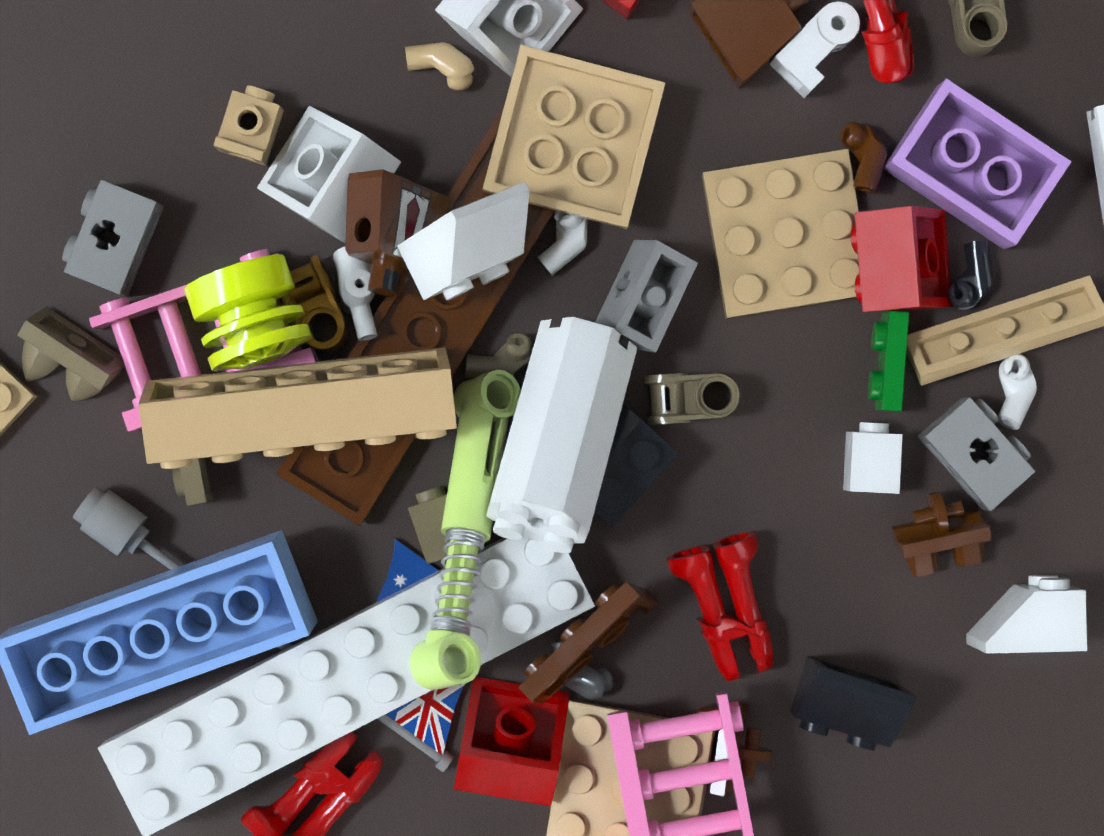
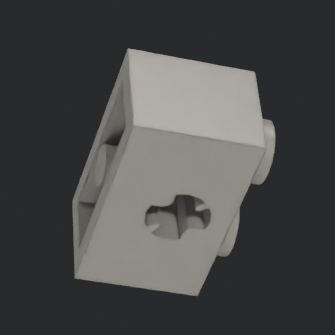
M100 180L98 188H90L83 201L81 215L85 216V220L79 235L73 233L65 246L62 260L67 262L64 272L128 297L164 206L156 201ZM115 224L113 232L120 236L119 242L116 246L109 243V249L105 250L106 242L100 239V234L103 229L111 231V225Z
M634 240L595 323L614 328L621 334L619 342L625 346H628L630 341L637 347V350L656 352L698 263L658 240Z
M963 397L958 399L917 437L981 509L992 511L1036 471L1027 462L1032 456L1026 447L1013 435L1006 439L994 425L999 421L995 412L980 398L974 402L970 397ZM973 441L987 442L989 449L983 450V452L988 453V457L985 460L971 458L970 452L975 451V449L970 448Z

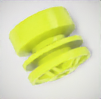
M283 254L257 257L227 266L194 280L184 288L196 322L219 320L220 323L219 327L201 338L203 346L205 348L228 346L208 357L212 371L249 369L286 356L294 348L313 338L308 324L285 327V325L304 315L301 305H277L276 300L286 296L295 289Z

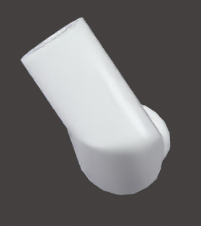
M555 211L556 242L537 257L552 276L586 248L588 219Z
M1021 354L1005 358L999 366V378L1006 399L999 412L998 422L1012 430L1020 428L1037 390L1030 363Z

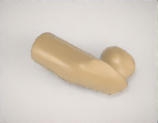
M439 42L405 46L408 71L436 68L443 75L447 76L448 87L456 91L468 89L472 85L473 76L471 73L474 71V66L470 58L450 43Z

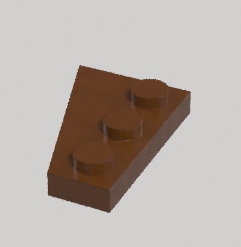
M627 581L622 586L618 583L613 584L597 599L596 605L599 608L586 621L580 618L562 633L560 639L563 644L552 655L549 656L547 653H544L527 667L524 674L528 678L519 686V689L531 702L545 703L591 662L594 656L590 650L594 646L598 645L600 648H603L610 642L614 643L627 631L625 628L629 623L627 618L639 607L647 614L659 602L646 589Z

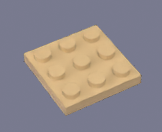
M520 44L483 185V192L495 194L526 182L530 190L529 204L627 229L665 82Z
M848 149L702 173L725 319L856 297L855 279L859 274L858 254L854 252L851 244V229L855 225V213L859 211L855 188L853 187L854 180Z
M574 699L569 701L560 768L546 836H629L607 718L608 713L625 709ZM628 710L629 721L639 719L640 724L669 719ZM716 731L645 743V749L635 750L638 769H648L650 774L710 763ZM707 784L654 793V799L644 800L648 820L658 819V823H665L701 816Z

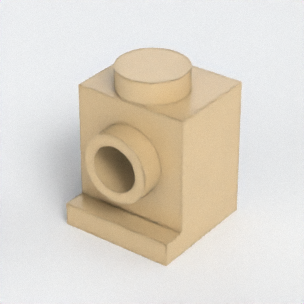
M249 85L246 86L244 94L232 90L218 137L216 136L213 146L220 152L267 166L284 112L280 105L273 103L275 94ZM246 113H254L258 119L256 126L251 130L242 129L240 126L241 117Z

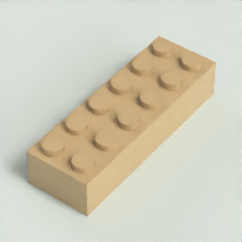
M446 347L146 381L138 403L147 464L160 463L161 468L164 469L185 467L191 464V459L212 457V461L215 463L233 462L243 457L242 453L263 451V455L266 457H279L293 453L294 447L314 445V449L317 451H331L344 447L345 441L365 439V443L368 445H383L394 442L396 435L416 433L418 439H435L445 436L448 429H457L451 368Z

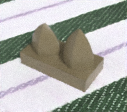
M47 306L26 319L17 335L25 340L22 352L25 380L33 381L51 373L61 364L66 368V386L71 401L84 400L96 395L117 378L125 366L121 355Z

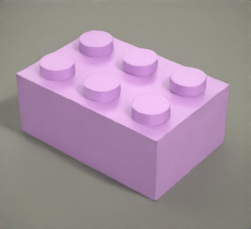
M946 78L934 89L888 158L883 169L1002 249H1007L1017 245L1071 161Z

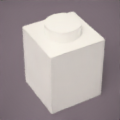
M860 422L859 432H846L843 490L900 494L902 434H889V424Z

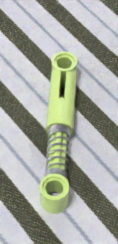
M497 369L462 382L456 388L454 394V405L456 414L459 417V424L441 533L446 538V545L443 547V550L447 556L441 560L445 569L439 573V577L443 582L437 586L441 596L435 599V604L439 609L432 613L434 618H432L431 630L426 634V640L419 642L415 646L410 657V669L413 678L420 686L429 690H438L468 683L476 677L481 666V655L478 646L469 637L471 624L467 621V617L473 615V612L469 610V604L475 602L471 592L478 588L473 583L474 577L480 575L475 570L476 563L482 561L477 556L478 550H482L484 543L489 541L491 537L493 520L487 517L486 514L504 453L509 417L515 414L521 393L516 379L504 370ZM444 656L447 662V668L444 663Z

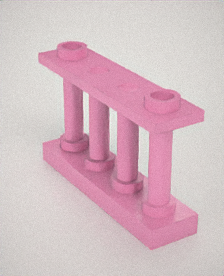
M262 249L240 257V261L243 262L270 254L268 249ZM187 285L132 304L129 303L128 297L110 301L99 306L100 315L89 318L92 328L102 330L112 327L136 396L132 400L134 409L122 412L128 432L142 430L138 403L146 381L151 380L130 321L131 319L158 310L181 377L202 375L177 303L187 300L184 288ZM280 299L276 300L277 305L282 306ZM219 320L214 321L216 328L219 327ZM300 345L282 358L249 369L319 362L314 348L310 347L303 350ZM229 369V370H226V372L239 371V370H248V369Z
M726 692L715 693L718 710L642 724H640L639 719L629 721L628 710L607 714L629 836H708L735 830H741L742 836H754L734 733L744 731L738 701L729 702ZM721 729L723 731L727 760L650 774L648 769H638L635 750L645 749V743ZM732 779L737 805L736 810L665 823H658V819L648 820L644 800L654 799V793Z

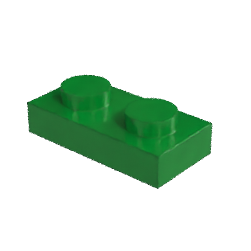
M887 311L882 313L881 322L875 321L873 324L871 347L872 351H879L877 371L871 370L869 374L868 399L875 400L874 410L902 412L909 312Z

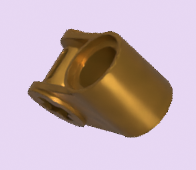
M316 254L310 258L309 264L290 272L295 289L282 297L285 305L302 306L304 315L295 320L296 324L309 325L313 338L306 343L320 352L330 353L344 346L349 336V326L335 296L336 292L320 257ZM324 316L333 317L338 326L335 336L326 342L316 341L312 332L316 320Z

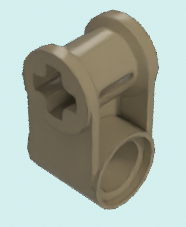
M948 0L951 7L954 39L962 53L970 57L987 55L1004 38L1007 32L1004 0ZM977 20L986 23L991 30V39L983 41L975 38L970 30V22Z
M688 373L644 376V384L649 385L651 415L646 418L647 425L687 423L696 419L721 418L732 413L739 403L740 393L738 386L732 378L725 374L688 375ZM711 382H721L730 391V401L721 410H712L703 401V390ZM666 387L669 388L670 411L666 410L665 405Z

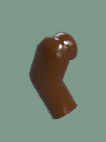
M853 121L844 126L840 135L843 146L850 148L860 162L853 187L866 193L875 194L887 158V148L873 127L865 123L860 124Z

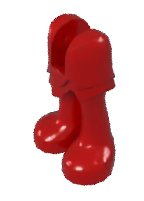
M863 0L869 18H865L867 30L862 31V35L868 51L872 76L885 84L905 81L914 73V53L911 29L908 27V11H898L895 0Z
M750 531L730 535L713 544L729 587L736 615L725 611L715 575L714 562L708 546H695L669 555L666 561L673 576L686 580L696 595L703 616L696 618L702 628L700 633L707 641L714 663L722 677L726 681L740 679L735 652L732 651L730 641L745 636L748 638L749 651L755 661L758 672L762 673L772 669L774 651L771 634L768 629L767 620L762 617L751 580L750 563L758 551L756 533Z
M350 732L324 745L316 755L304 762V766L293 774L298 780L282 797L269 806L251 807L243 814L240 820L254 836H283L297 815L316 793L328 794L302 825L290 835L325 836L342 813L352 803L359 802L362 795L367 793L381 771L383 758L373 749L364 760L355 766V770L347 778L335 765L341 758L343 759L347 755L349 748L359 737L354 732Z

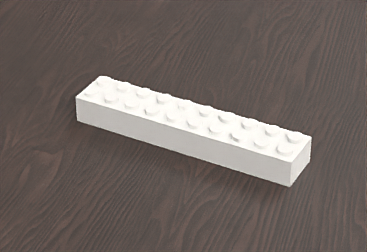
M522 537L519 540L502 538L484 547L482 550H478L477 556L482 561L476 563L475 570L480 575L475 576L473 579V583L478 588L471 592L475 602L469 604V610L473 612V615L468 616L467 621L471 624L469 637L477 644L481 655V665L595 607L568 553L551 551L545 548L541 541ZM445 568L104 741L98 747V750L142 836H149L431 691L420 686L413 678L410 669V657L415 646L419 642L426 640V634L431 630L432 618H434L432 613L439 609L435 604V599L441 596L437 586L443 582L439 577V573ZM444 656V663L447 668V662Z

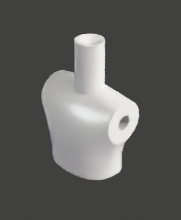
M342 247L334 252L332 258L337 271L340 305L344 312L352 315L358 341L371 340L377 337L370 303L375 293L368 291L372 265L348 256L345 247Z

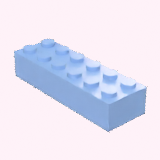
M280 530L8 628L0 635V665L27 731L31 735L309 636L318 620L284 533Z

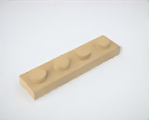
M1089 275L907 335L906 352L922 386L1104 326V304Z

